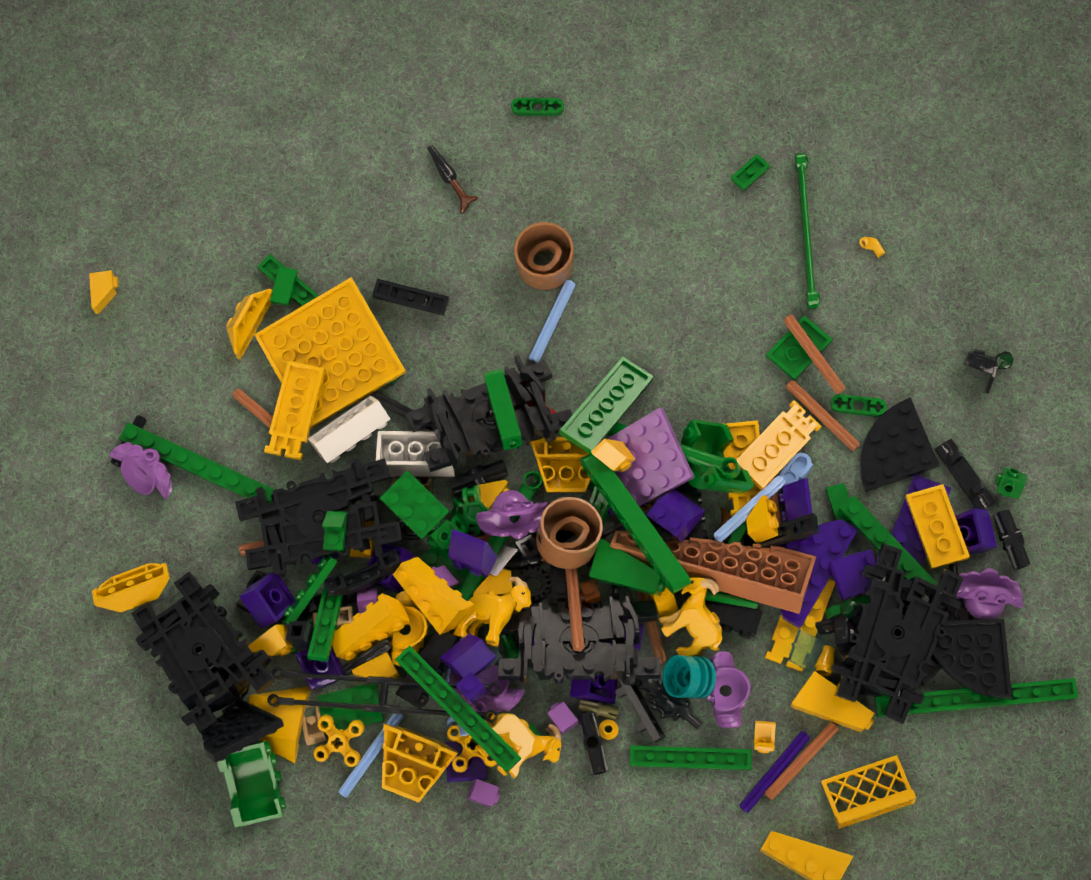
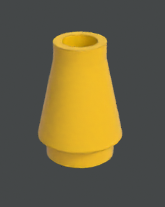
M823 646V650L814 666L815 671L824 677H829L833 673L829 669L830 665L834 664L835 648L832 646Z

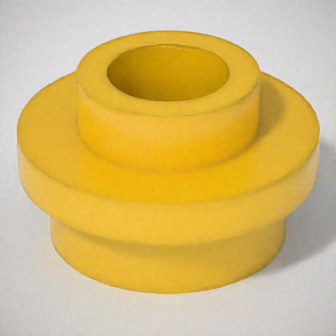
M613 720L601 722L599 734L603 739L612 740L617 736L619 729L616 722ZM605 727H612V732L607 733Z

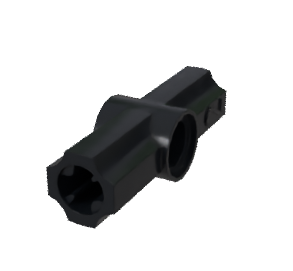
M502 459L486 466L478 465L472 467L467 473L448 480L453 494L456 496L462 493L463 488L471 489L475 485L496 481L508 476V472Z
M1010 509L995 513L993 518L999 531V541L1003 543L1004 547L1002 548L1007 552L1013 570L1029 566L1031 563L1024 548V538L1020 529H1017Z
M594 712L578 715L577 720L591 776L608 772ZM594 739L598 742V745L595 748H590L587 746V742Z

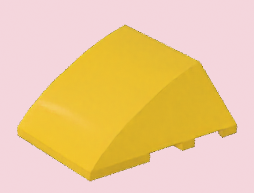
M557 437L552 442H546L544 438L531 442L547 493H582L587 491L590 478L584 471L580 458L589 453L564 437Z
M309 686L249 695L248 703L281 718L284 724L275 733L268 734L260 738L259 741H269L273 752L295 764L306 705H279L278 707H272L268 704L267 699L269 695L276 694L279 697L309 701L311 691ZM277 698L271 700L272 704L277 702Z
M384 724L382 788L420 802L459 752L441 741L408 728Z

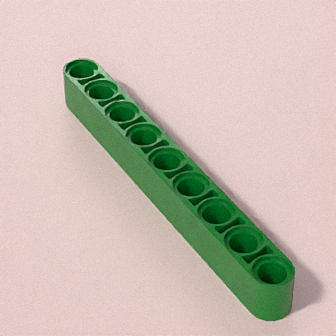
M593 454L580 458L584 471L669 591L675 594L689 586L691 581L688 574L616 473Z

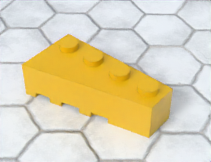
M418 557L402 562L393 574L439 635L455 629L474 606L470 600L466 601L463 599L462 594L458 590L454 591L450 588L445 579L438 578L435 575V571Z
M382 593L378 596L379 601L375 604L371 602L366 606L367 610L364 613H357L353 616L352 623H345L337 629L332 643L336 657L346 661L352 660L358 653L368 650L376 642L384 638L387 639L388 635L394 631L403 629L404 625L408 624L410 620L402 601Z
M774 831L769 833L760 849V852L807 880H841L853 858L852 855Z

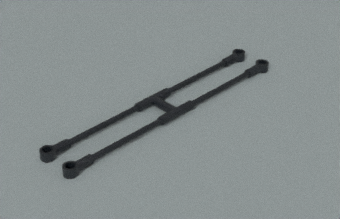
M274 667L271 671L272 676L276 680L302 677L358 681L381 685L379 704L364 703V705L294 700V698L279 697L276 694H271L267 702L272 707H278L279 705H307L361 709L368 712L400 714L401 712L450 716L446 711L402 708L400 706L386 705L389 685L420 686L413 680L377 676L358 677L302 673L295 670H283L281 667ZM280 670L281 674L275 676L276 671ZM496 682L483 684L487 692L493 696L498 695L501 691L499 684ZM448 683L451 688L457 689V684ZM493 686L498 687L497 691L492 692L491 688ZM277 698V702L272 704L271 700ZM494 710L476 712L483 720H487L491 724L495 723L498 719V715ZM489 714H494V719H488Z

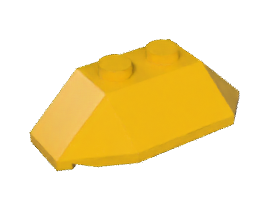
M266 289L244 297L242 302L237 304L236 313L233 318L228 320L227 332L234 353L240 360L271 305L272 289Z
M147 563L109 578L98 588L92 590L94 605L117 612H124L158 599L170 579L167 564Z

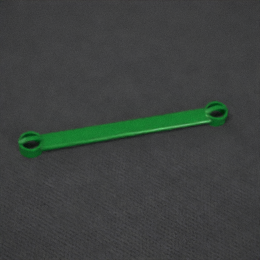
M795 153V170L798 172L807 279V309H817L821 298L820 294L815 290L805 177L809 160L805 153Z
M617 423L608 435L613 436L628 426ZM680 444L687 462L708 469L713 465L716 467L717 472L722 473L727 479L737 477L741 471L739 463L733 457L722 458ZM729 463H735L736 468L735 470L728 468L726 465Z
M529 471L524 475L523 484L518 492L522 493L528 501L531 500L534 493L540 490L543 485L541 474L537 471ZM535 476L531 485L528 486L526 484L527 478ZM538 478H540L539 484L535 486L536 482L538 481ZM520 515L510 516V521L516 522ZM491 535L487 544L498 555L508 536ZM470 572L458 589L463 599L469 601L484 576L480 575V577H477Z

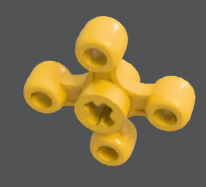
M321 716L317 726L328 735L329 740L327 744L319 745L315 748L313 752L314 758L319 762H324L329 758L331 752H340L347 766H356L361 756L358 751L351 748L349 741L351 738L358 737L364 732V723L360 720H353L346 730H339L335 727L332 716ZM336 738H340V741H341L342 743L339 744V743H338V740H336Z
M484 720L490 727L493 726V724ZM457 725L448 728V739L452 742L460 743L463 747L462 753L452 761V767L456 772H465L468 768V762L472 757H480L488 767L497 765L494 760H488L489 755L485 758L477 751L479 745L471 736H460ZM456 731L458 732V735L453 736L452 732ZM471 742H475V745H477L475 750H471ZM458 762L464 763V765L461 767L457 766L456 764Z

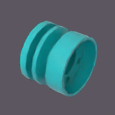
M672 656L663 668V686L672 697L705 698L712 693L715 687V668L712 662L705 657Z

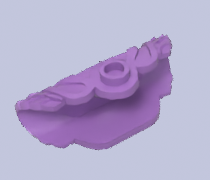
M130 442L120 444L111 451L109 456L122 462L121 473L133 490L142 495H149L157 487L165 500L170 496L172 492L171 477L167 467L160 462L157 450L146 449L143 451L141 446L132 445Z
M508 490L496 497L491 510L477 513L476 521L481 531L487 535L500 537L511 535L514 539H522L528 532H536L538 530L542 514L548 503L540 502L533 504L522 493L516 490ZM520 515L516 522L510 521V516Z
M987 568L981 573L972 571L967 574H959L964 579L955 599H963L966 609L975 618L980 620L997 619L1003 613L1006 604L1022 609V592L1017 581H1012L1007 576H999L998 572L991 568Z
M721 651L710 658L715 668L716 682L712 693L707 696V701L712 702L713 714L719 727L737 728L742 725V708L745 707V702L749 697L751 685L748 677L742 671L735 668L732 655L726 651ZM724 685L731 688V694L727 697L720 694V688Z
M489 664L475 677L482 684L498 683L501 688L498 695L493 696L486 692L472 705L458 689L452 688L467 704H471L475 712H487L488 710L508 712L519 703L525 693V689H508L509 680H499V666ZM451 670L449 683L458 684L462 679ZM493 686V687L491 688V691H492V692L497 691L498 687H497V686Z

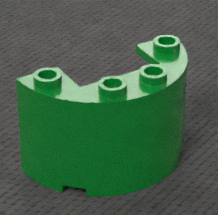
M692 419L683 430L681 444L725 458L723 451L734 439L728 426L725 424ZM688 462L694 478L688 482L695 488L741 494L754 487L747 470H741L737 477L727 479L722 473L717 472L716 467L713 465L708 469Z
M261 740L243 747L241 751L232 753L223 761L217 762L220 772H224L231 799L230 811L235 828L283 817V809H286L284 797H281L279 787L282 777L280 770L276 771L277 757L275 752L272 753L269 741Z

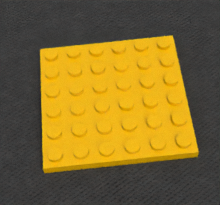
M352 277L254 334L281 383L288 361L320 367L326 370L310 429L407 373Z

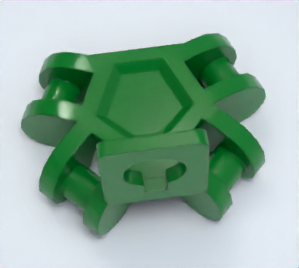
M475 485L471 489L467 487L462 489L463 499L453 498L452 504L454 509L451 510L453 517L449 523L457 531L466 534L473 532L477 536H481L482 531L477 524L476 515L488 509L481 501L479 485ZM474 496L475 501L470 502V497Z

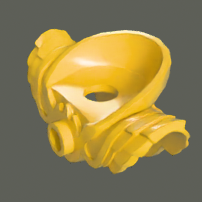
M406 591L397 594L396 599L402 601L410 620L407 625L411 627V631L407 635H402L399 631H394L388 635L392 643V663L398 666L400 665L395 659L409 645L419 654L420 648H424V637L428 630L424 614Z

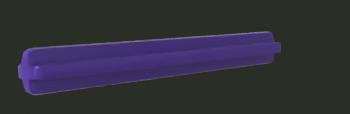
M801 731L740 803L739 806L744 812H750L765 794V791L775 782L810 740L807 733Z

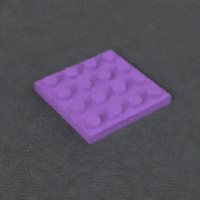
M658 408L608 438L610 440L622 441L635 458L628 470L614 472L640 508L694 478L663 408Z

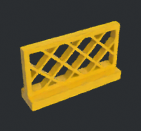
M897 755L821 781L838 829L914 804L916 800V795L910 787ZM895 762L897 767L895 775L884 771L886 764ZM873 769L879 772L876 782L865 777L868 770ZM882 774L893 778L890 787L878 783ZM855 776L861 779L857 788L846 784L848 777ZM863 780L874 785L870 794L859 789ZM895 780L904 783L906 790L901 792L893 790L892 786ZM836 782L842 785L838 795L829 791L827 784ZM876 786L887 791L884 798L880 799L873 796ZM844 787L855 791L851 801L840 796ZM857 793L868 797L866 804L859 805L853 802ZM838 799L849 804L846 811L838 813L836 808Z

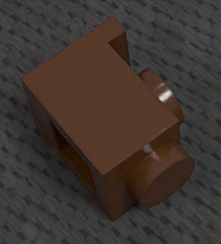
M595 579L581 583V591H579L581 606L591 609V603L599 602L602 606L601 596Z

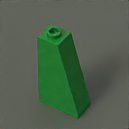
M502 368L483 373L487 396L503 449H515L523 446L520 429Z
M600 539L589 577L596 581L661 596V593L665 591L666 585L654 569L626 552L610 547L609 542Z

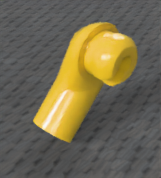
M862 237L859 240V245L862 248L873 250L878 258L885 254L884 249L876 238Z

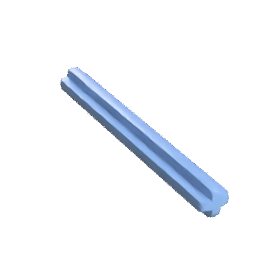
M565 281L529 356L531 362L537 363L540 361L575 288L573 281Z
M777 476L714 533L715 539L719 542L724 541L746 521V518L761 496L766 495L770 499L786 484L784 478Z
M393 713L386 724L398 726L403 719V715L401 713ZM383 729L338 792L343 797H348L382 749L384 743Z

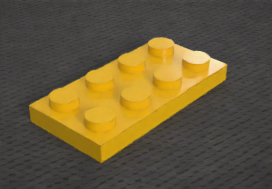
M944 484L905 496L931 570L970 558Z

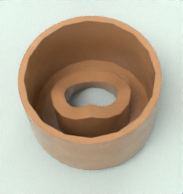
M539 222L525 228L517 237L514 246L516 269L520 278L527 285L538 290H551L563 285L569 279L574 269V247L572 239L565 229L554 223ZM547 251L554 254L553 260L545 266L536 265L533 262L534 257L539 252Z
M564 497L551 502L542 514L536 534V544L541 556L551 565L562 569H575L588 563L594 556L602 535L603 524L600 514L590 503L575 497ZM562 530L570 531L578 539L572 543H560L556 540V534Z

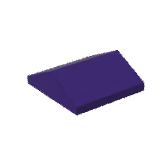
M470 633L440 657V660L461 679L470 671L476 676L496 659L494 653L483 640Z
M333 646L331 647L328 662L309 660L307 657L309 650L295 654L303 673L344 675ZM305 678L310 690L325 688L340 681Z

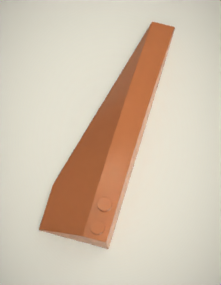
M615 532L610 547L620 549L632 557L651 565L628 532ZM673 536L669 541L662 538L689 578L711 579L717 583L721 592L800 614L816 556L772 545L770 548L761 547V544L743 546L741 542L724 544L723 541L690 538V540H684L681 543Z

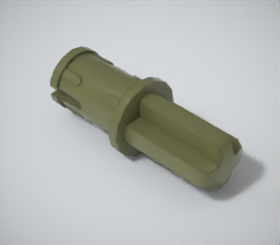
M581 699L578 710L594 712L596 717L603 716L616 720L619 707L601 704V701L597 703Z

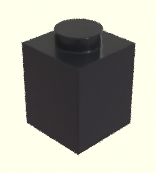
M290 621L286 640L296 650H309L314 627L308 621Z

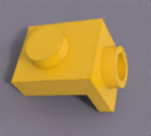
M755 721L754 750H758L759 753L774 751L775 722Z

